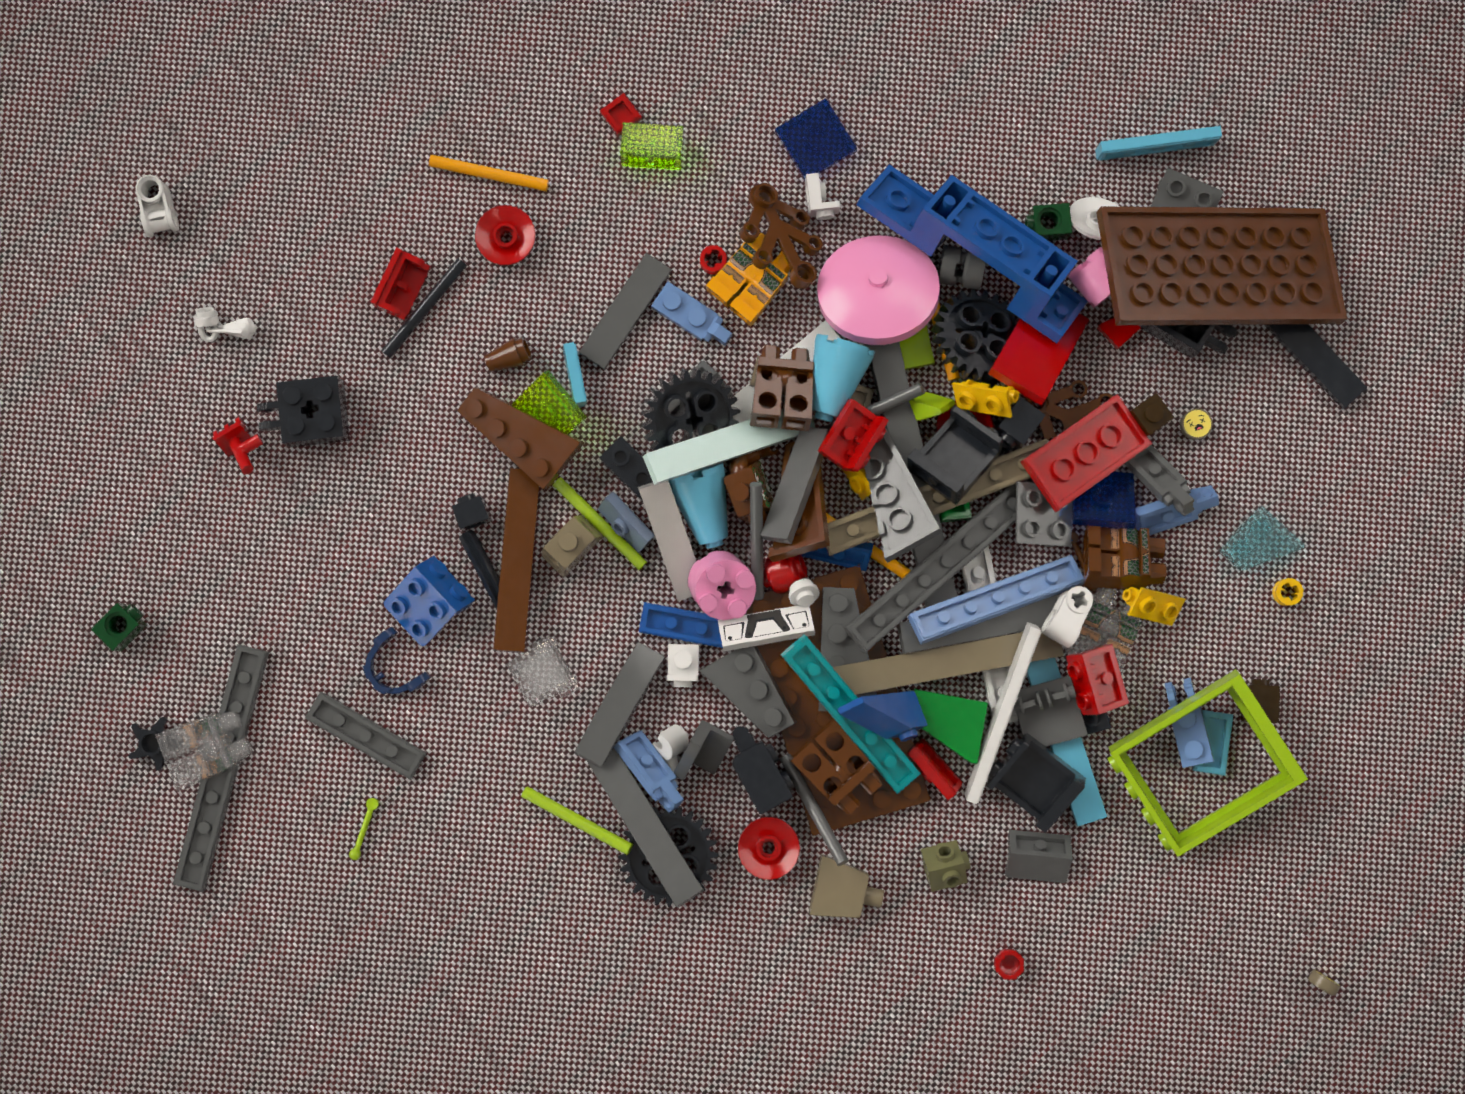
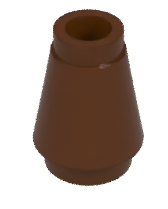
M514 337L489 354L484 355L489 371L493 372L526 366V362L532 360V355L526 340L523 337L519 339Z

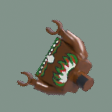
M767 447L729 460V473L723 479L738 518L750 524V483L761 482L764 527L774 498L759 458L764 459L778 453V449L771 451Z

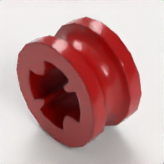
M717 245L707 246L700 254L701 268L710 275H716L727 263L725 251ZM712 253L718 254V259L722 258V262L716 263L714 267L708 266L709 261L705 262V258L711 257Z

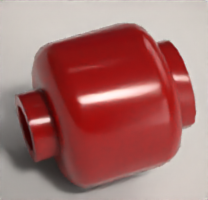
M801 555L777 562H772L767 557L764 561V586L766 588L771 587L777 594L789 592V588L794 582L808 577L807 567Z

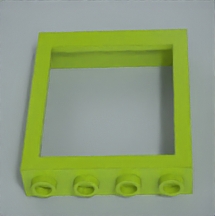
M1236 669L1108 747L1112 756L1107 759L1117 774L1123 772L1128 780L1124 784L1133 800L1138 797L1145 806L1141 809L1144 817L1150 826L1155 823L1162 832L1157 835L1167 852L1173 849L1177 857L1308 780ZM1225 691H1228L1280 773L1178 833L1126 752Z

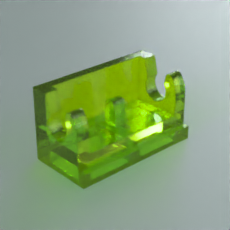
M623 122L620 152L621 166L681 170L683 126Z

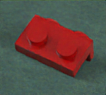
M848 399L817 451L843 470L858 472L869 462V453L875 443H878L885 435V426L889 420L884 416H876L854 399Z

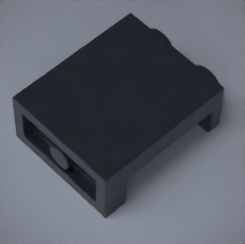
M954 405L950 410L949 419L920 451L915 448L907 457V467L912 474L957 505L1000 456L1003 449V439L996 429L990 426L985 427L978 422L975 415L969 410H961Z
M1026 733L1021 740L1016 737L1005 751L1008 755L1002 763L997 760L992 765L987 787L991 790L996 787L1037 819L1036 826L1046 833L1085 788L1086 778L1034 737Z

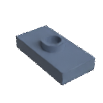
M611 492L605 497L597 509L611 524L614 532L624 537L638 553L645 549L654 538L651 530L615 492Z

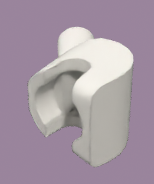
M676 724L662 731L658 736L659 742L652 744L666 760V763L673 772L678 765L677 755L685 751L689 744L686 731Z

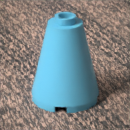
M817 334L814 342L812 411L816 412L815 418L832 423L833 417H838L847 400L851 399L874 358L875 351L840 338L830 341L827 340L828 335Z
M723 462L669 480L676 504L698 544H705L706 549L723 545V539L728 537L726 485L723 479L725 467Z

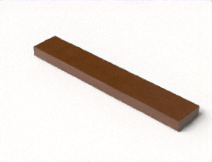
M510 468L493 651L524 653L539 485L524 471Z

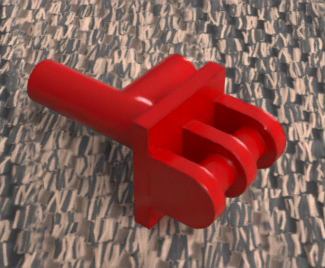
M238 417L235 419L236 422L234 424L224 425L225 429L218 432L216 430L212 432L213 440L228 457L234 454L243 474H250L254 468L247 454L264 443L258 434L251 437L244 422Z

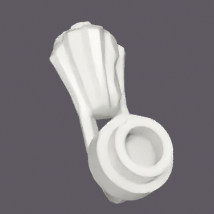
M213 307L199 308L196 310V315L193 316L194 324L198 327L199 336L206 342L216 340L219 333L251 340L257 328L250 318L236 320L226 325H217L219 317ZM204 327H208L206 331L212 333L210 337L205 334Z

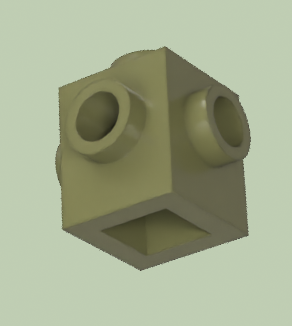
M957 840L921 849L923 867L931 892L968 883L966 870L971 869L966 851H960Z

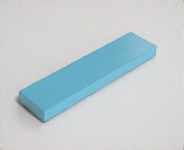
M1221 126L1101 141L1095 149L1096 159L1101 161L1214 146L1222 137Z

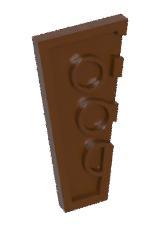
M474 387L457 410L543 490L550 488L585 443L478 387Z
M795 441L787 443L785 446L780 479L783 476ZM821 465L792 544L773 541V547L769 548L768 558L772 562L830 546Z

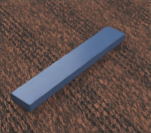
M1071 554L910 613L908 620L922 645L1065 592L1075 586H1081L1084 583V577Z

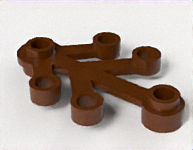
M768 183L755 185L748 195L753 209L748 222L739 231L740 238L744 242H754L760 234L758 226L763 215H765L769 226L761 247L752 257L754 266L759 269H766L773 260L772 251L777 241L791 268V284L798 289L808 288L817 277L816 269L811 263L800 260L790 239L801 244L803 251L809 256L817 255L822 249L823 242L818 236L809 235L801 231L810 221L809 214L803 209H796L778 200V192L772 185ZM778 213L790 218V224L782 221ZM746 230H750L753 235H750ZM809 243L814 244L816 248H813ZM759 256L764 257L766 261L761 260Z
M1076 380L1068 387L1049 393L1043 403V407L1038 409L1046 415L1039 424L1044 439L1048 441V439H1053L1057 436L1055 435L1050 416L1061 421L1063 430H1066L1101 405V398L1109 400L1113 396L1109 393H1103L1093 401L1066 410L1055 404L1069 398L1075 400L1083 398L1088 391L1086 383ZM1074 385L1082 387L1083 393L1081 395H1076L1073 392ZM1024 396V400L1033 405V401Z

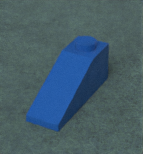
M915 691L861 696L837 708L839 714L885 739L900 738L901 742L918 736L917 730L928 726Z

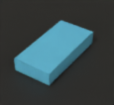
M574 342L563 344V353L574 408L585 407L587 398L577 347Z
M1202 710L1214 762L1193 766L1192 771L1225 775L1233 714Z

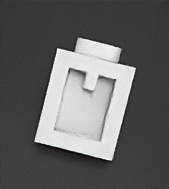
M819 173L806 174L805 190L809 216L816 217L817 220L834 218V214H839L841 208L840 201L822 203V200H826L825 182L819 181Z
M668 644L667 681H673V687H692V681L698 682L699 645Z

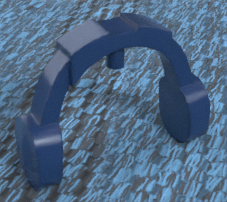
M394 627L383 631L373 640L374 646L368 653L365 666H363L364 673L374 686L373 688L382 694H397L407 690L411 693L421 688L431 678L427 671L401 687H389L383 684L380 680L385 677L384 673L380 672L376 675L374 671V658L376 654L398 633Z

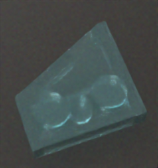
M1261 505L1218 551L1239 571H1244L1301 550L1306 545Z

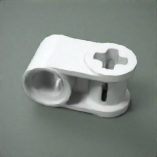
M145 175L141 177L136 184V193L141 211V223L146 236L153 237L154 233L170 229L173 232L179 231V222L169 187L156 176ZM158 185V194L153 198H148L150 187Z
M1075 586L1069 589V591L1060 594L1042 626V634L1066 648H1070L1077 640L1082 630V625L1092 607L1093 597L1091 592L1085 587Z

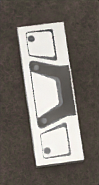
M797 605L747 614L740 618L718 620L723 652L797 639L803 634L807 637L815 635L810 606L800 607Z

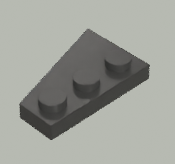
M757 646L736 649L699 670L768 738L797 723Z

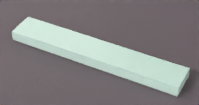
M781 409L777 428L750 426L749 419L646 453L643 459L654 485L797 438L799 431L781 429L783 409ZM812 420L810 427L816 428Z

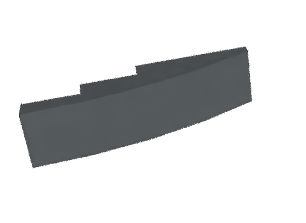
M640 642L637 643L590 722L574 754L602 768L630 723L633 713L648 691L649 684L664 662L665 656Z

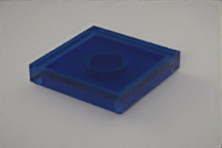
M827 99L820 101L775 128L776 135L804 180L806 174H820L857 152L856 145Z
M1112 472L1073 500V524L1134 529L1136 525L1134 474Z

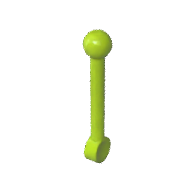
M370 798L366 802L368 809L356 844L349 852V857L352 860H358L361 857L360 848L373 811L379 807V801L376 798Z

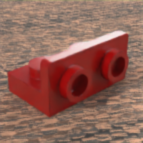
M1105 644L1082 653L1066 656L1067 671L1073 681L1076 692V703L1083 715H1100L1129 704L1113 644Z

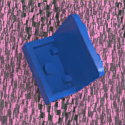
M432 556L410 571L385 599L384 606L420 646H425L454 616L467 609L475 599L468 593L466 587L459 583L448 571L445 564L435 556Z

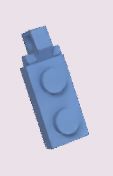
M667 281L651 305L653 310L700 341L704 340L709 343L711 338H714L726 346L732 337V333L721 326L723 319L716 312L669 281Z
M1211 485L1190 489L1191 493L1189 495L1194 499V511L1186 516L1178 512L1173 504L1166 506L1160 500L1134 509L1136 529L1139 531L1140 528H1149V535H1153L1197 520L1198 514L1202 513L1203 510L1219 505L1218 494Z
M639 730L617 742L614 749L649 796L655 801L659 800V803L668 813L677 809L684 800L677 791L678 785L675 781L677 776L643 731Z

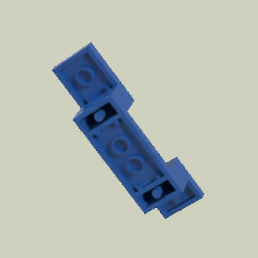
M889 164L863 193L856 204L929 256H932L944 240L949 237L1015 282L1020 288L1007 307V310L1055 343L1059 342L1088 302L1084 297L1063 284L1078 262L1076 259L953 175L933 195Z

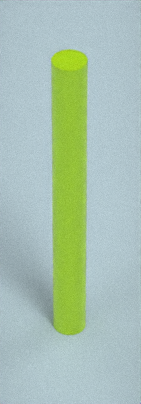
M562 477L554 482L552 486L638 570L645 566L647 561L623 537L617 535L612 527Z
M528 786L523 790L522 798L626 855L632 850L633 844Z

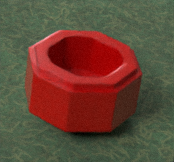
M1002 949L994 957V970L1004 980H1016L1024 972V958L1015 949Z

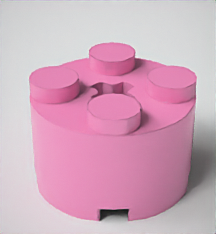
M1099 247L1090 254L1084 263L1078 265L1068 275L1071 282L1093 308L1110 296L1102 247Z
M710 552L701 560L698 559L689 572L688 587L691 595L702 611L712 618L729 620L743 617L755 598L756 582L754 575L736 555L730 552Z

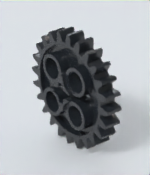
M972 289L968 295L964 291H961L957 297L952 295L947 302L943 303L939 312L933 320L936 323L931 331L936 333L932 343L941 344L936 354L946 355L942 363L948 364L951 362L954 365L952 373L960 369L963 371V380L970 374L973 376L974 382H978L983 377L985 383L989 384L994 377L988 373L1019 319H1015V314L1007 310L1008 300L1000 304L998 302V294H995L990 299L988 298L987 290H984L980 296L977 295L975 289Z
M682 368L680 378L673 372H670L669 383L660 378L659 383L662 388L660 390L651 388L650 391L655 396L654 399L644 400L650 406V410L641 411L644 417L649 418V421L642 423L641 427L645 430H651L644 438L648 442L655 441L650 447L653 451L693 438L692 432H694L696 437L701 436L703 428L708 424H713V431L740 423L733 416L741 412L737 407H731L738 400L733 395L727 396L732 388L728 385L721 387L723 379L717 376L712 380V373L706 371L701 377V371L697 368L693 369L691 376L688 370ZM687 392H690L689 404H688V401L686 400V393H687ZM704 394H709V403L705 407L699 408V398ZM674 399H679V409L676 412L669 413V403ZM692 412L696 415V417L691 419L690 425L688 422H686V419H689L691 417ZM683 429L684 436L682 440L673 442L672 436L674 432Z
M656 806L653 807L669 835L675 828H683L687 832V841L683 844H676L679 850L688 846L695 847L694 851L683 853L682 856L695 861L697 868L693 873L705 891L702 880L712 881L713 877L707 871L708 869H717V865L710 862V858L719 856V852L710 850V847L714 846L717 840H707L706 837L712 829L706 828L702 830L700 827L704 819L701 818L694 822L692 820L694 811L692 810L686 817L683 816L682 806L677 808L676 813H668L665 809L662 814H660ZM625 830L624 834L630 839L629 842L633 844L632 850L628 855L624 853L618 855V859L627 861V864L620 868V872H630L625 883L635 881L636 886L633 893L635 894L641 889L644 890V901L653 895L655 896L656 906L660 903L661 898H666L668 907H671L672 899L662 883H655L649 877V872L652 869L651 865L642 864V860H645L646 857L630 831Z

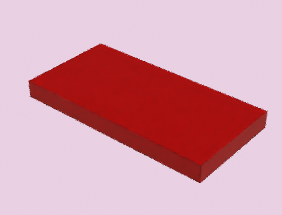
M1079 313L1059 342L1055 343L1020 318L988 374L1007 386H1013L1022 395L1042 405L1089 319Z
M1116 394L1024 458L1020 463L1054 512H1057L1152 445V442L1120 396Z

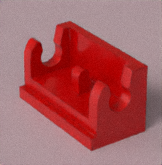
M396 247L370 302L375 308L406 321L431 266L425 264L424 260Z

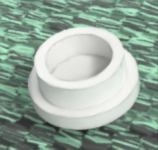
M800 579L789 588V600L795 606H810L819 597L817 585L813 584L809 579Z

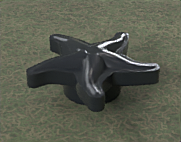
M161 717L151 730L143 729L139 724L135 723L132 724L131 728L139 740L138 747L128 757L136 759L149 756L155 762V769L158 771L163 769L165 751L171 747L181 748L183 744L172 737L166 736L165 724L168 721L167 717Z

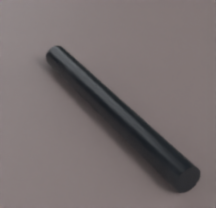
M456 259L381 351L386 356L391 358L467 267L462 260Z

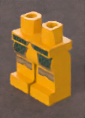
M760 233L752 243L744 242L717 275L713 276L706 284V291L726 307L730 305V310L750 327L776 296L781 287L788 281V273L791 270L782 251L766 269H759L754 266L752 257L762 245L765 237L763 233ZM759 256L761 260L766 261L764 257Z

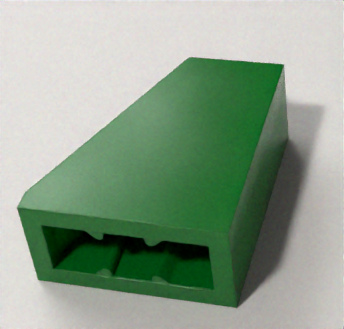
M912 689L916 693L928 725L921 728V730L965 761L977 764L988 703Z

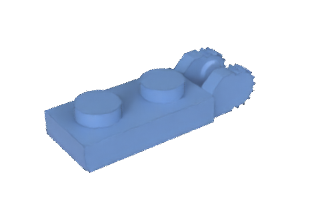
M1191 677L1184 679V690L1189 698L1195 694ZM1172 682L1165 683L1170 705L1168 710L1178 705L1175 686ZM1199 707L1172 724L1182 768L1214 762L1202 709Z

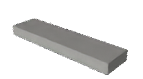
M666 481L654 485L651 482L640 486L638 489L677 601L690 598L692 595L688 587V576L696 559L670 483Z

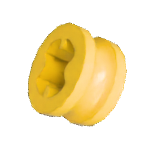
M1286 578L1275 583L1272 595L1278 604L1291 606L1301 601L1304 590L1299 581L1293 578ZM1284 584L1286 587L1294 588L1295 593L1291 594L1294 596L1293 599L1282 597L1281 591L1285 590L1282 588Z

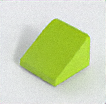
M925 392V394L909 401L915 418L919 421L940 415L953 408L956 404L953 399Z

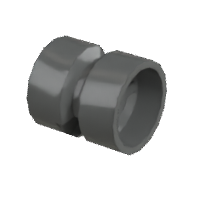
M943 245L938 268L939 283L954 286L957 282H960L963 288L980 290L986 263L969 251L964 253L961 247ZM956 264H962L961 271L955 269Z

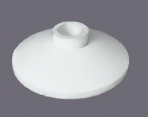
M1098 197L1079 199L1070 207L1071 224L1081 234L1101 240L1096 212L1101 206L1118 205Z

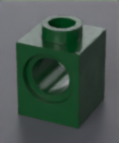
M1070 203L1033 206L1029 215L1025 216V225L1048 241L1067 240L1072 234ZM1048 217L1052 219L1054 228H1044L1041 225L1040 218Z
M116 603L91 630L112 651L122 652L147 624L141 619L144 616L143 613L130 603L127 606L126 604ZM124 617L127 621V627L124 632L119 633L116 629V623L119 618Z

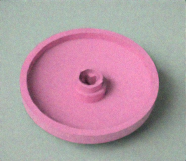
M879 235L859 238L837 249L827 259L821 269L817 284V294L821 313L836 332L858 343L887 345L908 339L927 325L938 306L940 283L936 267L925 252L906 240Z

